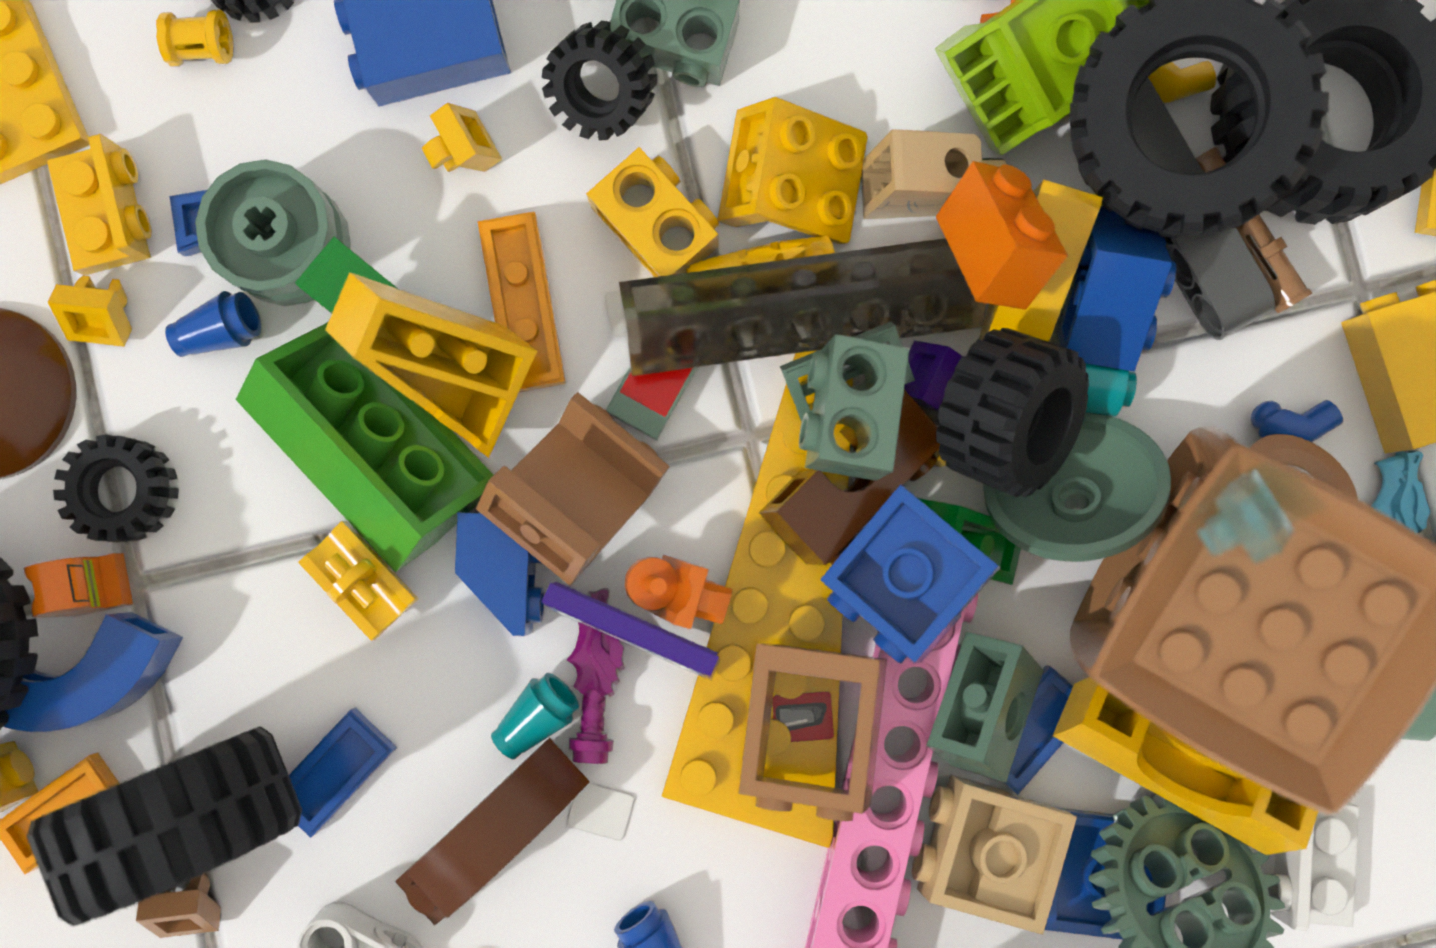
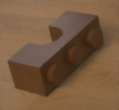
M904 390L893 472L877 481L856 477L853 483L843 491L833 485L821 471H800L775 495L759 514L805 564L827 565L830 563L833 565L855 539L854 536L872 519L900 484L903 486L908 480L914 482L920 479L936 464L937 457L934 453L940 447V443L936 442L937 426ZM845 425L839 432L853 446L856 452L858 438L855 432Z

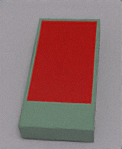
M662 310L606 411L609 415L658 440L713 342V337Z

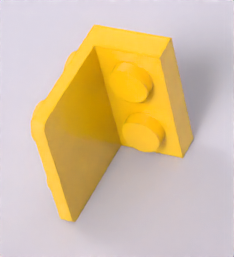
M778 97L737 109L718 222L733 227H741L769 221L814 237L827 235L831 242L835 244L848 243L851 238L868 139L867 133Z

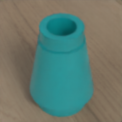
M546 673L540 679L532 678L501 720L498 727L491 733V739L503 755L510 759H516L521 753L528 751L572 723V714L579 708L578 700L572 690L554 674Z

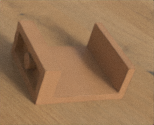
M577 392L570 399L559 423L512 470L503 465L488 480L476 510L571 586L651 496L670 466L660 459L648 444L638 441L613 421L605 409L592 404Z

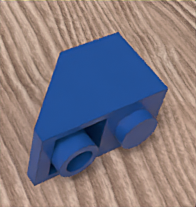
M457 513L455 574L512 636H526L533 633V623H542L544 615V604L541 602L544 597V588L535 587L536 563L541 562L481 513Z

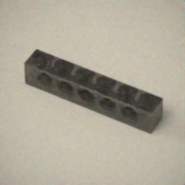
M946 238L619 282L624 334L632 376L821 350L836 334L853 337L888 322H892L896 326L900 338L979 328L983 325L986 304L976 302Z

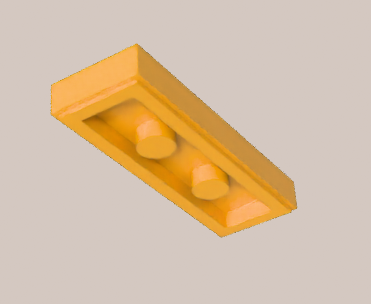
M535 211L477 221L495 323L506 326L537 350V354L519 392L566 384L540 230Z

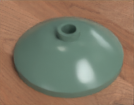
M1085 412L1080 433L1070 454L1056 475H1053L1048 484L1041 490L1036 489L1030 496L1023 497L1020 495L1017 498L983 484L986 508L991 520L1001 534L1010 542L1029 553L1043 558L1081 562L1116 555L1145 539L1157 527L1166 513L1171 495V475L1167 459L1162 450L1141 429L1112 416Z

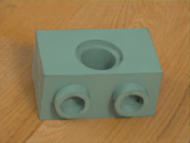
M966 632L927 742V746L951 766L1006 783L1043 673L1041 666L1024 646Z

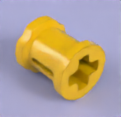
M210 10L207 16L177 18L172 12H162L158 15L156 20L157 44L164 62H167L169 66H181L184 60L214 59L218 64H229L232 61L234 49L233 35L228 18L222 10Z

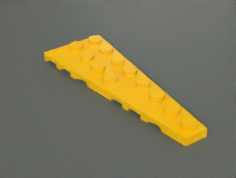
M798 345L793 361L817 350ZM808 374L799 377V383L806 381ZM853 378L845 381L850 387L853 386ZM786 383L725 586L732 589V595L725 619L722 624L713 623L706 648L718 653L720 663L712 681L699 675L697 676L661 797L830 848L833 838L834 820L816 816L817 806L793 803L792 811L767 810L755 806V796L739 794L757 644L771 643L841 653L843 614L827 600V597L833 591L820 580L832 565L830 563L827 565L805 564L759 514L798 472L813 470L805 468L807 450L799 449V434L802 422ZM815 393L805 396L808 404L814 402ZM836 424L834 427V439L841 449L850 452V443L839 432L845 425ZM821 471L837 488L843 491L848 488L849 476ZM776 672L773 696L780 695L787 699H793L803 693L827 691L831 694L834 737L827 740L791 742L789 729L783 722L773 719L772 708L764 777L835 788L840 680Z

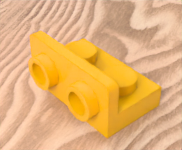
M102 134L88 137L90 145L88 150L47 160L73 270L84 276L151 258L146 240L152 236L151 224L145 210L137 203L133 183L138 182L135 162L125 148L120 147Z

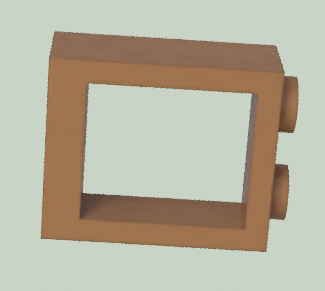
M771 643L757 644L739 794L755 796V806L767 810L792 811L793 803L817 806L816 816L835 821H853L854 813L863 814L871 806L887 659ZM776 672L861 683L849 790L764 777Z

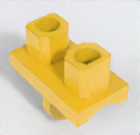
M341 521L318 546L298 561L333 602L346 613L371 641L376 640L419 599L347 521Z

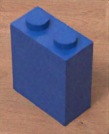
M334 0L335 12L344 35L351 34L356 52L348 55V64L354 83L358 90L366 89L379 107L511 73L493 0Z

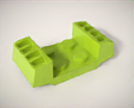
M1016 0L985 23L965 25L934 49L990 150L1003 155L1038 131L1054 125L1070 113V103H1072L1074 94V82L1080 65L1084 66L1089 57V48L1101 31L1108 33L1115 26L1116 16L1132 4L1139 9L1147 5L1149 0Z

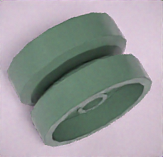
M267 159L240 163L219 175L202 196L195 221L199 249L214 272L235 287L248 292L257 299L282 306L308 303L314 300L300 289L295 282L333 237H336L349 249L351 248L348 222L336 202L293 166Z

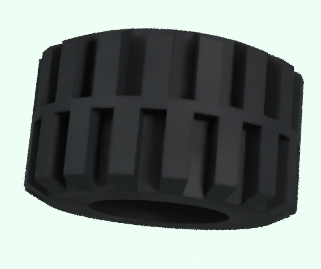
M1001 328L1000 331L994 329L987 332L983 340L978 339L970 346L965 357L962 356L955 367L951 380L948 381L945 388L944 398L939 407L937 417L939 425L936 430V442L940 443L938 452L941 460L945 461L946 466L952 471L1017 498L1020 495L1023 497L1030 496L1036 489L1041 490L1064 464L1083 424L1089 387L1088 373H1085L1086 364L1084 359L1079 357L1078 352L1009 328Z

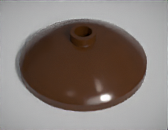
M0 308V479H5L32 469L57 448L71 424L77 393L72 363L55 335L45 326L26 315Z

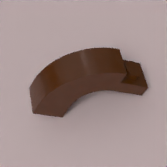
M551 738L547 739L457 825L410 866L395 881L396 884L405 892L411 906L419 913L424 914L435 926L443 918L450 917L495 877L567 807L590 781Z

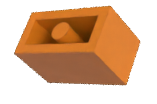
M972 161L936 215V219L976 302L1026 310L1068 257V254L1055 232L1054 222L1044 212L1031 189L1032 183L1029 177L1020 169L1008 164H1003L999 167Z

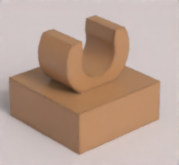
M207 873L191 879L188 886L182 891L176 892V887L139 902L136 921L159 938L219 931L221 906L207 896L210 888V879Z

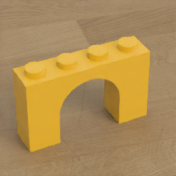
M1436 280L1416 286L1415 289L1418 297L1404 302H1400L1397 292L1360 303L1363 314L1341 322L1385 454L1413 450L1436 443Z

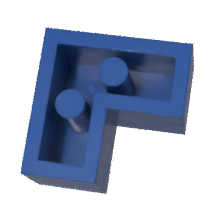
M1100 206L1074 275L1057 331L1060 346L1078 352V356L1082 357L1086 364L1135 372L1142 350L1149 351L1154 343L1157 331V318L1154 314L1160 297L1167 298L1170 295L1176 277V263L1171 260L1166 248L1165 238L1159 236V232L1146 228L1141 230L1126 224L1125 219L1113 210L1109 212L1104 206Z

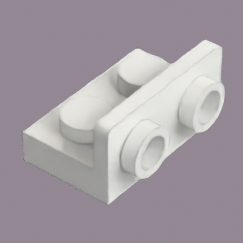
M1348 802L1337 814L1326 815L1318 812L1306 849L1275 854L1274 873L1271 875L1278 876L1280 882L1269 887L1268 892L1269 896L1285 903V908L1272 912V916L1294 930L1308 931L1309 924L1353 927L1359 806Z

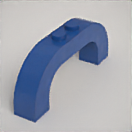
M133 612L106 614L88 651L71 670L61 676H52L35 670V673L23 676L21 684L28 686V692L20 707L4 710L9 715V722L4 727L27 732H50L100 720L122 711L139 700L157 683L173 659L183 637Z

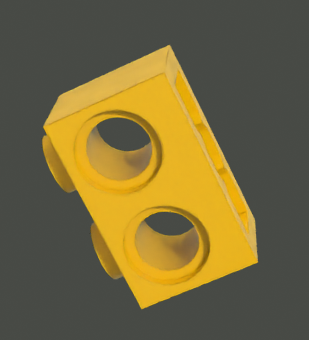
M638 147L590 189L586 195L593 211L657 282L669 292L686 276V268H689V265L700 260L704 261L719 247V234L715 231V228L719 226V222L700 199L696 198L690 203L676 188L681 181L672 167L661 156L657 155L651 160ZM634 185H646L654 191L652 200L641 207H633L623 201L624 194ZM683 227L693 234L694 239L687 248L674 251L662 244V236L670 228Z

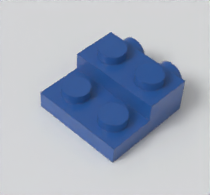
M900 484L820 580L833 591L827 597V600L840 613L854 623L862 616L879 631L873 638V641L891 658L900 664L907 657L914 663H921L958 621L962 611L1000 567Z

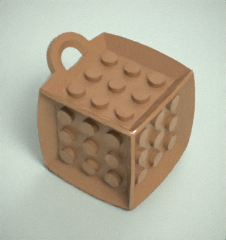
M1203 426L1195 428L1187 434L1167 460L1171 475V495L1166 513L1160 523L1145 539L1135 546L1116 555L1106 557L1101 562L1071 625L1070 644L1073 656L1081 669L1094 681L1135 711L1209 758L1300 804L1326 815L1337 814L1377 771L1410 728L1436 689V545L1375 508L1358 500L1355 486L1342 465L1323 448L1306 439L1287 434H1273L1257 440L1250 448L1240 445L1230 435L1217 427ZM1289 465H1293V466H1297V467H1299V468H1302L1303 470H1305V471H1307L1308 473H1310L1312 476H1310V475H1308V474H1306V473H1304V472H1302V471H1299V470H1297V469H1295V468H1293V467H1291V466H1289Z

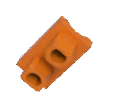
M664 554L662 559L658 557H645L637 560L630 566L625 575L624 587L627 596L633 604L673 625L687 629L692 628L695 617L722 624L732 595L731 588L706 579L709 569Z

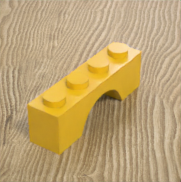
M1087 677L1074 684L1053 737L1265 855L1307 848L1319 811L1278 794L1209 758L1135 711L1091 677Z

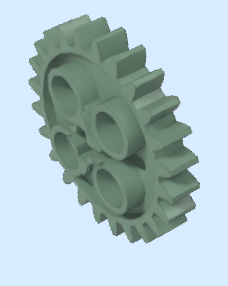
M1157 794L1152 797L1146 795L1131 802L1130 806L1112 815L1115 821L1114 824L1100 830V836L1108 845L1093 850L1091 856L1105 866V869L1089 875V881L1103 887L1105 896L1093 901L1092 906L1099 910H1109L1112 919L1105 923L1101 930L1103 934L1120 933L1123 940L1118 948H1274L1266 938L1284 934V928L1270 918V912L1284 909L1285 903L1269 896L1268 888L1278 884L1280 879L1275 875L1263 874L1260 867L1268 860L1270 855H1265L1261 852L1253 853L1247 844ZM1191 845H1192V846L1194 847V849L1196 850L1197 855H1198V859H1197V857L1194 855ZM1144 865L1151 872L1153 883H1151L1150 880L1147 878L1144 871ZM1220 870H1223L1226 874L1225 881L1184 898L1180 903L1161 909L1153 915H1150L1146 910L1148 903L1183 889L1196 880L1210 876ZM1222 903L1224 904V906H1225L1226 909H1227L1229 918H1228V916H1227V915L1225 914V912H1224ZM1175 924L1181 931L1183 943L1177 937Z

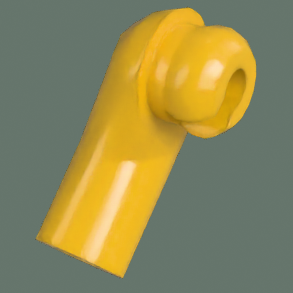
M1203 61L1181 69L1173 62L1159 67L1148 77L1163 103H1171L1215 88L1217 80L1214 67L1209 61Z

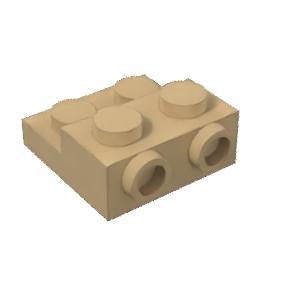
M950 774L947 787L938 786L930 801L929 819L936 822L930 845L922 844L919 855L913 859L912 877L914 880L919 881L917 890L929 903L1043 935L1077 817L1068 811L1014 796L1006 790Z

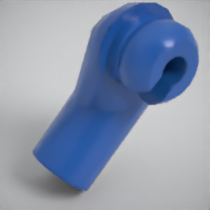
M1329 400L1320 402L1303 414L1282 409L1275 401H1265L1253 410L1250 420L1252 425L1259 429L1258 434L1261 438L1273 434H1287L1314 442L1343 423V416L1337 406Z

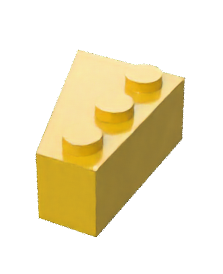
M350 272L325 329L355 359L407 398L424 408L438 421L456 432L488 458L537 354L535 348L504 325Z

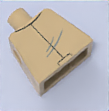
M892 129L863 160L861 174L863 219L936 216L972 161L999 167L1006 164L1004 158H982L981 140L976 134Z

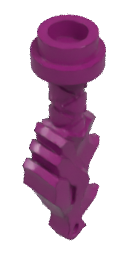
M602 588L596 592L588 591L590 597L608 604V588ZM578 622L579 634L576 646L566 661L573 664L577 671V678L573 687L584 695L582 696L581 708L583 716L581 715L580 724L582 732H576L575 738H569V749L573 750V762L605 764L608 763V753L613 751L614 740L607 739V734L602 733L605 720L603 712H605L606 697L604 696H613L615 693L612 683L617 685L620 682L617 669L621 672L625 668L623 663L624 646L620 640Z

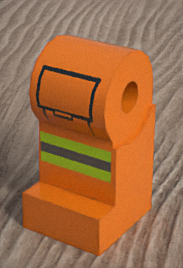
M113 553L98 557L66 558L24 567V574L32 582L35 596L31 609L32 617H74L133 605L124 553Z

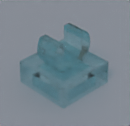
M1254 469L1229 482L1215 499L1221 512L1208 518L1205 521L1207 525L1197 531L1212 557L1242 543L1250 558L1256 564L1282 552L1294 529L1258 471Z

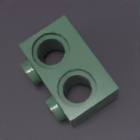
M616 0L610 20V31L614 32L620 25L630 29L625 40L631 44L639 36L646 44L638 52L643 58L652 54L655 62L653 67L672 72V76L679 82L694 87H703L706 82L720 86L739 24L740 0ZM643 17L652 18L659 23L654 31L646 34L637 33L630 28L636 20ZM696 33L708 34L715 40L712 46L704 50L693 49L685 42Z
M836 334L821 349V352H814L807 379L808 388L816 389L813 412H806L804 414L799 434V449L807 450L805 468L874 481L893 472L909 348ZM843 365H852L861 370L866 379L865 391H858L847 385L842 375ZM836 424L846 425L855 432L858 438V448L855 453L844 451L837 445L834 439V427Z

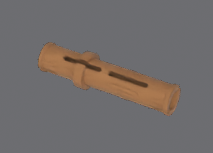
M1213 147L1196 158L1203 172L1212 171L1226 164L1219 154L1220 151L1217 147ZM1260 215L1244 223V225L1236 227L1270 285L1275 299V310L1278 314L1312 294L1284 253L1283 249L1288 247L1282 237L1274 238Z

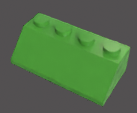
M327 322L256 358L235 400L384 561L397 572L448 533L457 524V513H469L479 503L488 480L493 474L452 430L344 349L325 330Z

